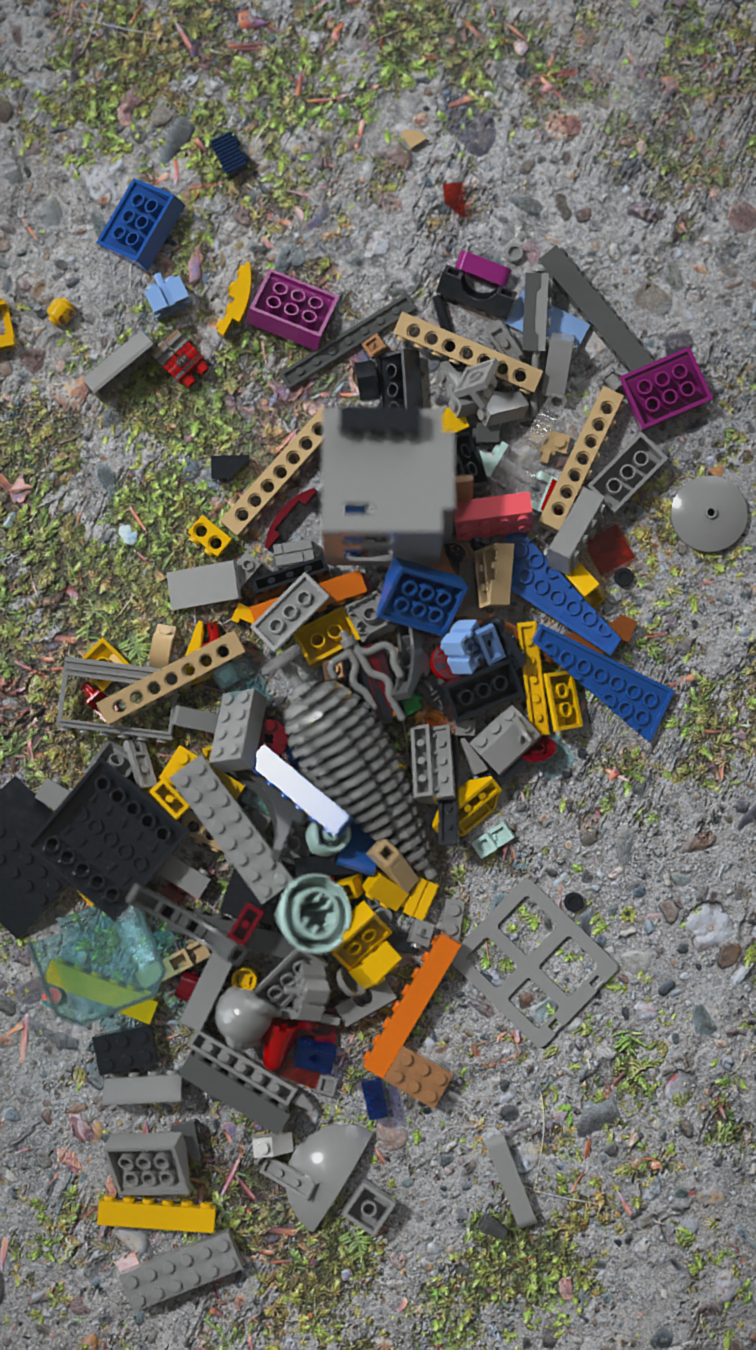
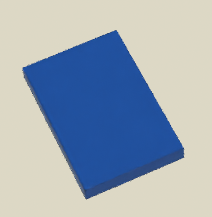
M352 822L349 826L351 832L350 840L340 850L336 865L373 876L377 864L366 853L377 840L371 838V835H369L371 831L363 832L360 829L361 823L355 824Z

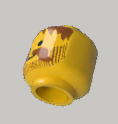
M64 297L62 299L56 298L47 308V314L50 316L48 320L55 326L58 324L66 326L75 315L73 309L75 306Z

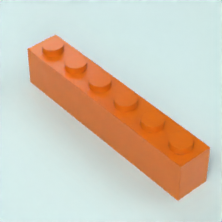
M360 569L318 583L331 598L317 613L327 610V605L334 603L335 606L346 603L345 599L353 597L356 600L364 597V592H367ZM278 598L251 606L250 610L254 621Z

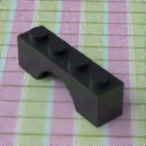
M446 265L436 292L440 293L443 297L455 299L461 304H468L481 312H488L496 318L506 320L517 295V292L503 286H499L494 291L488 293L478 292L468 285L464 271Z

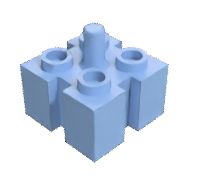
M156 273L154 278L157 283L150 285L144 291L157 320L170 315L176 310L179 311L192 305L179 275L176 277L172 275L164 280L161 273Z
M457 620L450 629V633H447L441 641L440 649L444 651L445 655H449L447 662L453 674H473L479 665L478 660H483L484 658L474 632L480 629L477 620Z

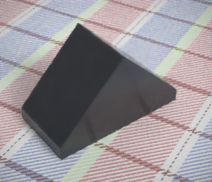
M373 360L354 363L360 401L379 398Z

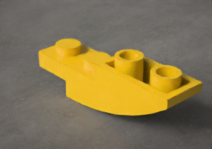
M247 261L244 266L241 265L236 274L238 278L235 282H231L227 290L229 292V299L233 300V302L228 303L224 319L221 318L216 325L218 336L224 339L233 323L241 326L249 306L252 291L251 265Z

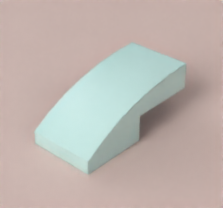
M504 820L471 842L480 858L483 859L513 839L515 835Z

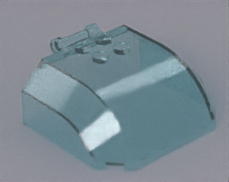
M132 904L129 905L116 922L107 915L98 918L95 908L89 905L87 909L64 918L62 916L56 918L60 933L39 941L31 942L29 940L26 942L27 950L54 1015L80 1027L156 997L166 973V968L144 912ZM90 916L92 919L67 930L66 928L67 924Z

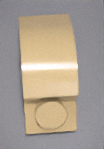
M157 624L151 643L149 667L161 669L170 664L172 646L176 635L175 626Z

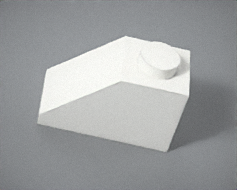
M292 1131L280 1132L279 1135L275 1133L253 1135L254 1158L274 1157L294 1151Z

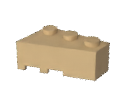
M494 543L474 551L479 608H501L510 604L514 544Z

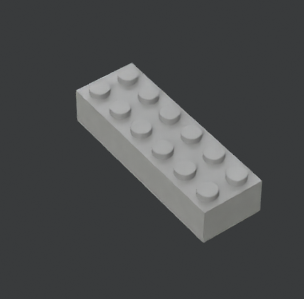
M228 1227L121 1271L119 1278L134 1313L243 1268L244 1263L231 1229Z

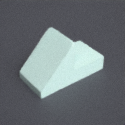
M503 441L500 445L496 444L491 452L494 455L493 457L479 450L480 461L487 480L490 479L509 444Z

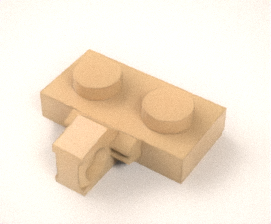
M534 426L529 445L539 448L538 452L542 453L540 463L547 465L550 455L555 456V452L566 455L571 436Z

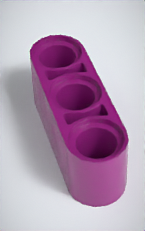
M467 251L460 252L454 267L464 271L466 276L496 288L499 286L506 288L512 273L511 269Z

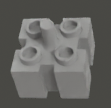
M301 964L299 972H296L295 987H284V994L291 995V998L294 999L293 1010L296 1011L298 1020L321 1021L324 1011L323 1006L327 1002L330 992L328 982L325 981L326 973L324 966Z

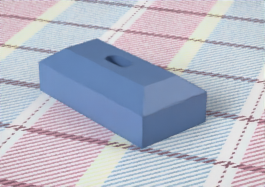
M492 623L474 631L488 665L506 657Z

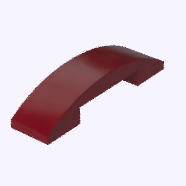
M315 488L295 496L276 515L268 530L265 541V548L268 551L281 537L276 531L299 503L304 507L309 504L318 493Z

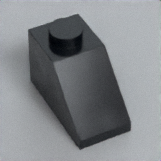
M211 456L212 481H216V484H227V481H232L250 462V456Z

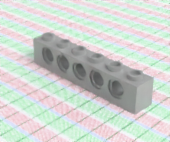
M203 1028L200 1032L196 1030L187 1045L288 1106L298 1089V1086L267 1069L266 1066L238 1049H231L225 1041Z

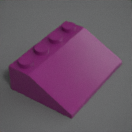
M269 268L249 308L246 323L317 351L340 296Z
M690 346L619 377L639 432H644L702 407L713 399Z

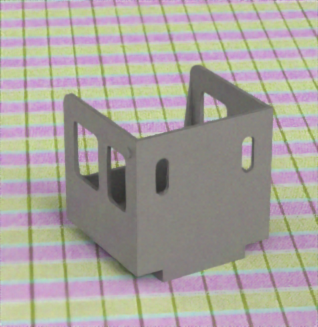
M323 408L321 533L325 563L328 565L390 566L394 557H398L424 566H440L441 544H451L454 518V432H442V409H421L420 437L415 439H405L404 437L387 439L384 436H376L375 438H365L363 436L346 438L344 435H340V408ZM345 504H371L374 507V511L371 514H345L342 511V507ZM387 536L392 537V541H344L342 537ZM389 549L392 550V554L374 557H345L343 550Z

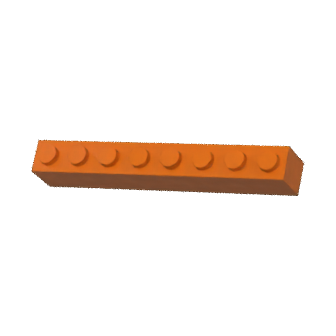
M442 931L439 935H434L430 942L433 946L429 952L426 950L420 960L423 963L420 968L416 967L411 975L413 980L410 985L406 983L401 992L403 995L400 1002L396 1000L391 1009L393 1011L390 1018L386 1017L381 1026L384 1028L382 1033L376 1034L372 1041V1044H374L372 1050H367L362 1058L365 1061L363 1067L382 1079L461 947L460 941Z

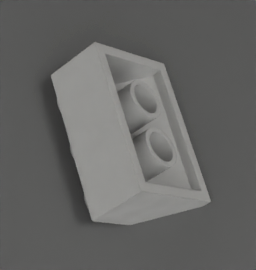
M510 704L469 744L501 776L542 736ZM518 715L523 725L533 730L532 734L528 733L532 743H529L524 736L522 742L518 743L519 735L517 728L511 720Z

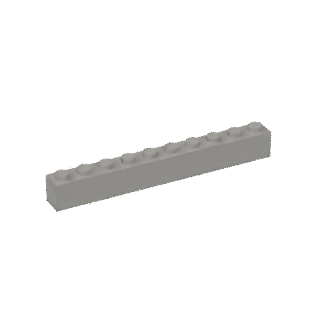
M56 777L52 779L46 778L35 798L56 810L73 788L69 787L68 789L62 785L63 781ZM175 851L157 874L197 899H200L212 880L209 877L210 873L203 868L196 869L193 867L194 863L185 857L183 860L176 856L178 853Z

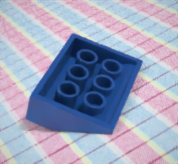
M133 178L96 243L126 261L148 271L186 205L174 194Z
M394 557L386 574L376 617L444 637L469 587L460 576Z

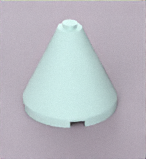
M310 874L297 878L287 887L274 912L273 918L282 933L297 949L312 954L325 953L336 948L343 941L342 937L350 927L351 908L349 899L340 884H335L326 875Z

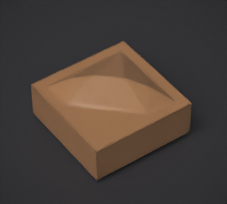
M377 333L361 344L372 360L388 350Z

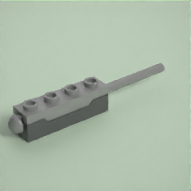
M542 264L533 266L532 272L535 273H526L522 351H532V366L539 369L540 353L545 352V348H549L550 336H546V328H550L551 317H547V309H551V297H548V290H552V278H549V273H546V268ZM539 385L535 393L531 391L530 417H538Z

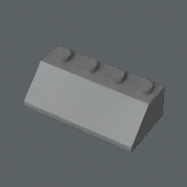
M142 331L131 334L128 337L129 341L124 345H118L113 350L114 353L111 356H105L99 361V366L95 369H89L84 374L85 377L82 380L99 400L152 357L151 353L156 350V347Z
M178 1069L167 1070V1073H159V1070L148 1071V1074H140V1071L128 1072V1075H121V1072L110 1073L109 1076L104 1078L102 1104L180 1102L184 1097V1078L178 1075Z

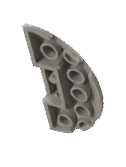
M355 1124L328 1125L313 1134H309L293 1152L288 1165L318 1183L310 1201H306L286 1188L289 1204L296 1217L310 1231L314 1232L329 1210L374 1133L373 1131Z

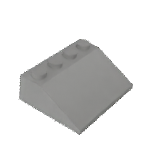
M182 1132L111 1134L103 1150L119 1196L190 1194L187 1147Z

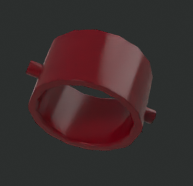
M186 970L174 993V996L179 998V1002H189L201 977L195 974V970L192 972Z

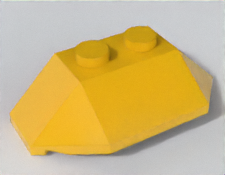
M492 776L468 780L459 788V837L468 834L494 812L502 789ZM439 807L437 809L434 821L432 823V827L436 830L437 833L439 821Z

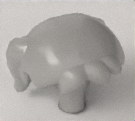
M235 986L228 988L225 994L220 995L214 1007L216 1011V1025L225 1037L228 1046L233 1050H244L262 1045L260 1039L269 1028L272 1018L282 1016L280 1009L258 998L253 990L241 989Z

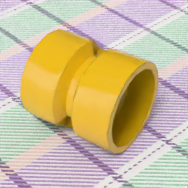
M250 966L239 967L232 976V986L241 989L253 990L258 982L257 972Z

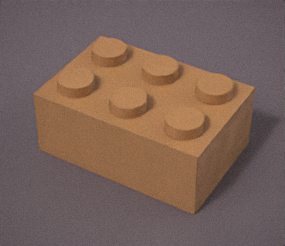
M403 1044L383 1080L434 1109L453 1077V1072Z

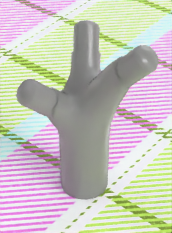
M518 715L511 720L517 728L519 735L518 743L522 742L523 736L529 743H532L528 733L532 734L533 730L526 728Z

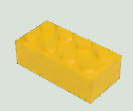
M179 745L159 778H164L171 786L176 788L170 777L197 758L198 755ZM210 764L237 801L246 785L227 773H222Z

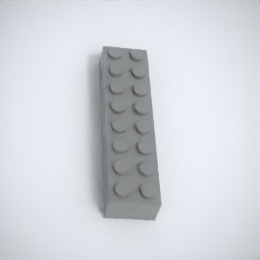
M203 755L198 756L170 777V780L262 904L295 880L280 859L278 861L271 859L272 848Z

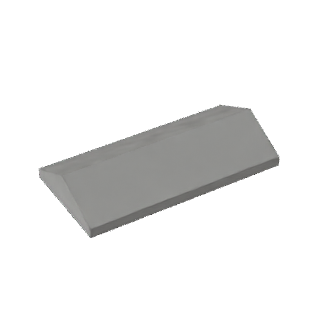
M304 572L250 627L276 652L331 597Z
M295 948L253 990L254 994L275 1008L286 1007L293 998H291V995L284 994V987H295L296 972H299L301 964L320 965L325 968L328 962L318 953H306Z

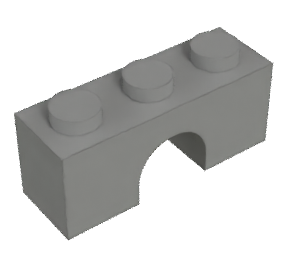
M387 978L380 985H376L372 989L369 987L372 993V999L369 1003L359 1004L353 997L348 996L335 1004V1008L346 1027L349 1025L351 1027L356 1026L361 1022L360 1019L366 1015L369 1018L378 1013L377 1009L382 1006L387 1008L395 1003L394 1000L397 996Z

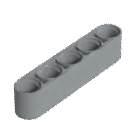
M503 1133L485 1140L519 1230L537 1223Z

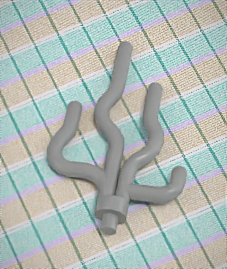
M346 630L340 632L339 634L343 639L340 641L344 652L332 658L327 664L330 678L332 680L338 678L335 666L349 658L352 664L349 675L350 684L355 691L363 695L370 709L375 711L377 710V704L371 693L357 681L359 665L361 664L368 676L384 682L386 698L398 720L403 722L406 717L398 702L391 696L393 691L392 680L388 675L373 670L365 657L375 654L382 649L388 650L391 667L396 676L401 679L404 673L398 664V652L395 646L389 642L382 641L369 648H363L358 644L353 634L349 636Z

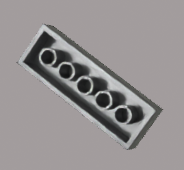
M195 1050L191 1051L178 1073L182 1078L276 1135H279L291 1115L292 1109L289 1107L290 1104L288 1106L282 1104Z

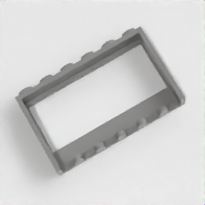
M65 656L56 726H60V730L71 731V728H79L80 733L90 734L91 730L99 731L98 735L110 736L111 732L118 733L120 738H129V735H135L137 740L148 741V738L152 737L156 738V742L167 743L168 740H172L174 725L172 721L177 705L179 687L174 689L175 693L172 697L168 732L62 719L67 675L133 684L160 669ZM169 674L166 681L169 684H174L177 681V676ZM152 683L150 685L160 687L158 683Z

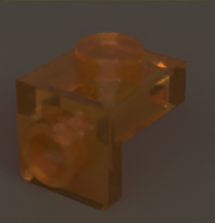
M427 705L423 711L419 709L413 718L416 720L413 726H418L420 722L429 724L430 727L441 726L446 717Z

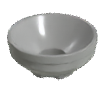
M343 965L337 971L338 989L344 995L358 998L365 994L367 988L363 990L348 973L349 970Z

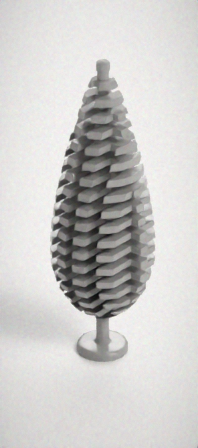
M299 643L280 653L263 666L260 671L263 675H269L281 669L295 689L289 701L300 696V698L293 702V705L285 710V719L295 715V718L291 719L286 724L287 726H285V733L293 732L288 739L289 746L297 744L295 750L292 751L294 759L303 755L302 760L298 762L301 769L311 765L308 768L309 771L305 773L309 779L317 776V780L313 784L318 789L325 786V790L322 793L328 798L333 796L334 800L332 801L336 805H343L342 810L351 815L354 819L353 823H361L360 829L363 832L371 831L369 835L374 840L383 838L387 839L393 846L397 845L395 848L401 854H407L403 856L407 863L416 860L417 863L412 865L411 868L417 871L422 869L428 880L435 878L437 872L429 863L433 860L432 853L423 855L426 853L425 850L430 848L429 840L421 842V839L426 836L425 828L416 829V827L421 826L423 821L421 816L418 818L413 816L419 810L416 802L412 803L414 800L413 791L408 790L409 780L403 779L404 768L398 767L400 765L399 762H401L399 756H392L394 754L393 751H395L393 744L385 746L388 743L387 740L390 739L388 733L385 732L379 735L382 732L381 729L384 728L381 721L372 725L374 719L377 718L374 711L364 715L367 709L370 708L369 704L364 701L355 705L360 697L355 693L345 696L348 693L347 691L350 690L346 687L340 686L331 690L335 686L334 682L326 681L310 691V686L317 681L304 682L290 662L302 650Z

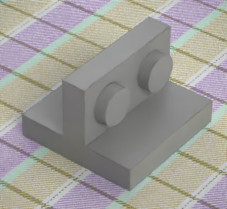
M493 358L465 368L453 392L457 398L470 395L479 408L486 407L498 383L494 376L500 364L498 360Z

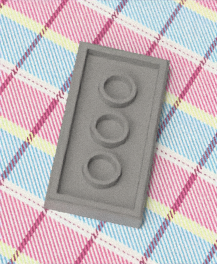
M236 560L167 573L172 611L242 598Z

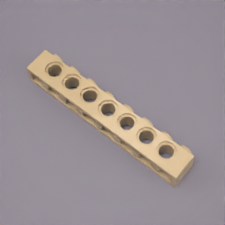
M401 312L393 332L397 335L396 339L405 343L411 340L415 342L414 346L425 350V347L432 349L431 353L441 358L443 354L449 356V361L459 365L460 362L468 364L466 368L479 364L484 356H488L490 359L496 358L500 364H507L508 372L502 375L498 372L497 368L494 376L503 379L502 383L512 387L513 384L520 386L519 391L529 395L531 391L536 392L544 373L540 369L404 312ZM413 327H419V336H411L410 331ZM431 334H436L438 337V341L434 345H430L428 342V337ZM453 341L455 343L454 351L447 352L445 349L446 344ZM471 349L473 351L471 359H464V350ZM519 371H524L526 374V379L522 382H518L515 378L516 373Z
M605 386L602 387L536 525L555 534L558 533L567 514L574 505L575 497L579 496L584 488L582 486L584 479L588 480L592 473L590 466L592 462L596 464L601 454L597 451L600 445L604 447L609 437L606 435L607 430H612L616 422L614 416L616 412L620 413L624 406V402H622L624 395ZM607 407L611 413L604 414L601 408ZM600 424L603 430L597 431L593 425ZM585 441H592L595 447H587ZM577 458H585L587 464L581 465ZM570 474H575V475H577L578 478H579V481H576V482L572 481V480L569 478V475H570ZM568 491L571 497L566 499L561 495V492ZM553 508H560L563 514L560 516L554 514Z
M323 407L221 518L220 522L237 537L246 535L250 530L249 525L253 521L257 522L262 517V511L265 507L270 508L276 501L274 497L279 492L282 494L289 486L287 483L292 478L295 480L302 472L300 470L304 464L308 465L314 459L313 454L317 450H322L323 435L318 436L314 431L317 427H323ZM310 441L312 443L311 449H303L302 443ZM292 455H297L300 458L297 464L289 462V458ZM278 470H286L287 475L284 478H278L276 476ZM265 484H273V491L265 492L263 490ZM255 497L261 499V504L257 507L251 505V500ZM247 512V520L240 521L238 519L239 513Z
M233 630L96 704L107 725L112 723L114 726L123 721V716L127 714L133 716L140 712V707L144 705L150 707L157 703V698L164 696V698L169 697L175 693L174 689L178 687L183 689L192 684L191 680L197 677L200 680L208 676V671L213 668L217 671L225 667V662L230 659L233 662L243 657L242 653L245 650ZM222 646H226L229 650L225 657L218 655V649ZM205 655L210 656L212 660L208 666L201 664V658ZM188 664L194 666V672L191 675H186L183 671L184 667ZM175 674L177 676L176 683L169 684L166 681L167 676ZM152 683H158L160 690L157 693H152L149 690V686ZM135 692H140L143 695V699L140 702H134L132 695ZM118 701L126 704L125 710L121 712L117 711L114 706Z

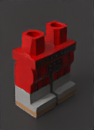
M176 329L165 340L167 346L162 343L151 353V356L179 384L182 383L186 387L191 388L196 383L191 374L196 370L203 376L209 368L204 362L203 356ZM169 348H170L178 357H176V356L169 350Z

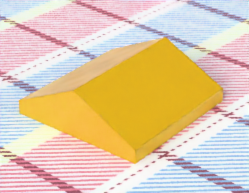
M103 637L82 657V659L130 665ZM90 678L102 691L113 682Z

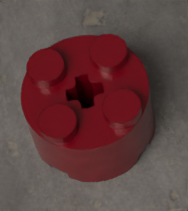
M263 720L257 752L263 745L278 756L285 752L288 746L289 735L285 733V727L275 720ZM267 734L269 736H274L272 739L274 742L272 744L269 742L265 743V736Z

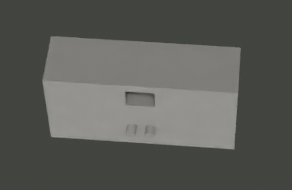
M212 952L179 1020L180 1023L199 1032L202 1030L216 999L219 998V993H224L225 991L222 987L233 966L232 963L225 961L219 955Z

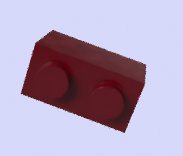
M248 901L227 937L244 946L265 910Z

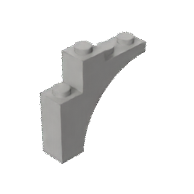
M449 361L441 362L437 377L445 387L447 394L451 396L448 405L457 418L477 413L479 420L482 421L485 427L524 418L529 404L520 391H493L486 407L479 408L470 395L457 398L453 392L462 375L452 367Z

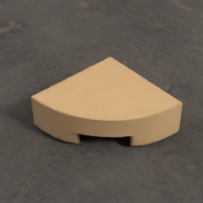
M410 129L401 132L410 150L427 141L426 136L417 130Z

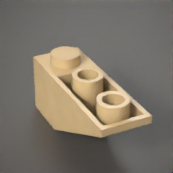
M387 839L377 840L366 853L405 893H408L419 880L401 853Z

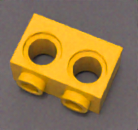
M203 515L200 516L188 531L189 535H191L189 539L197 546L202 544L205 547L204 552L212 558L214 555L219 558L233 541ZM200 527L207 529V533L203 537L197 536V530ZM215 539H219L222 542L221 547L218 549H214L211 546L212 541Z

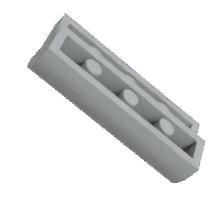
M429 724L411 726L414 799L420 803L438 804V800L455 798L450 724L430 727Z

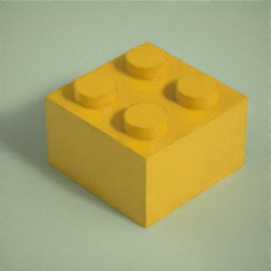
M385 941L378 945L348 973L363 990L369 987L372 989L386 979L385 975L389 972L392 973L399 966L397 962L402 958Z

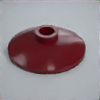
M542 736L521 758L529 762L546 761L556 753V743L553 739Z

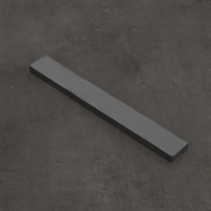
M405 293L318 348L317 351H313L280 372L279 376L288 390H291L359 347L374 334H379L397 323L401 312L411 314L417 310V307L408 293Z

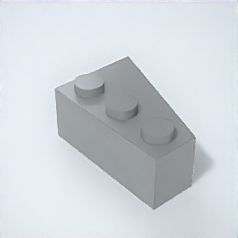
M552 332L541 395L564 399L565 393L569 394L571 382H567L568 374L572 375L574 363H570L571 356L576 354L577 345L573 344L575 335Z

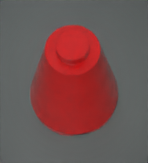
M272 1018L269 1028L263 1035V1064L267 1069L276 1071L282 1067L300 1031V1022L296 1019Z

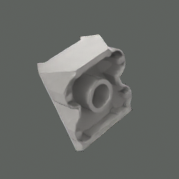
M379 590L344 607L361 641L365 644L390 631L393 632L397 627L395 622L376 617L381 598Z

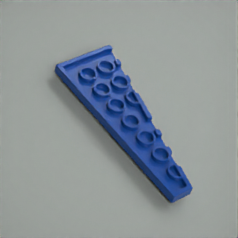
M515 532L508 534L502 543L514 544L511 591L611 656L621 642V638L558 570L548 566V559L524 533Z
M539 624L531 642L640 736L651 742L675 690Z

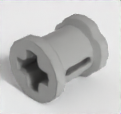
M614 368L601 377V380L605 381L611 390L615 392L622 387Z

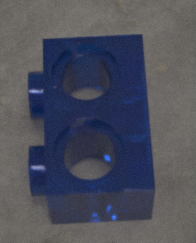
M373 1076L361 1079L369 1121L388 1117L381 1078Z

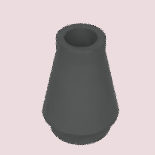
M482 1215L477 1225L480 1232L503 1239L507 1234V1228L503 1227L491 1215Z

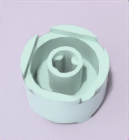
M312 822L306 830V842L311 853L323 857L332 856L342 850L349 842L351 836L350 827L346 829L340 838L336 835L331 837L323 830L324 825L320 822L318 825Z

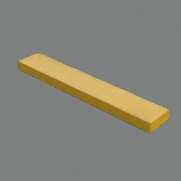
M536 621L517 623L519 646L527 658V664L522 670L528 719L541 736L550 735L540 648L531 642L537 630Z

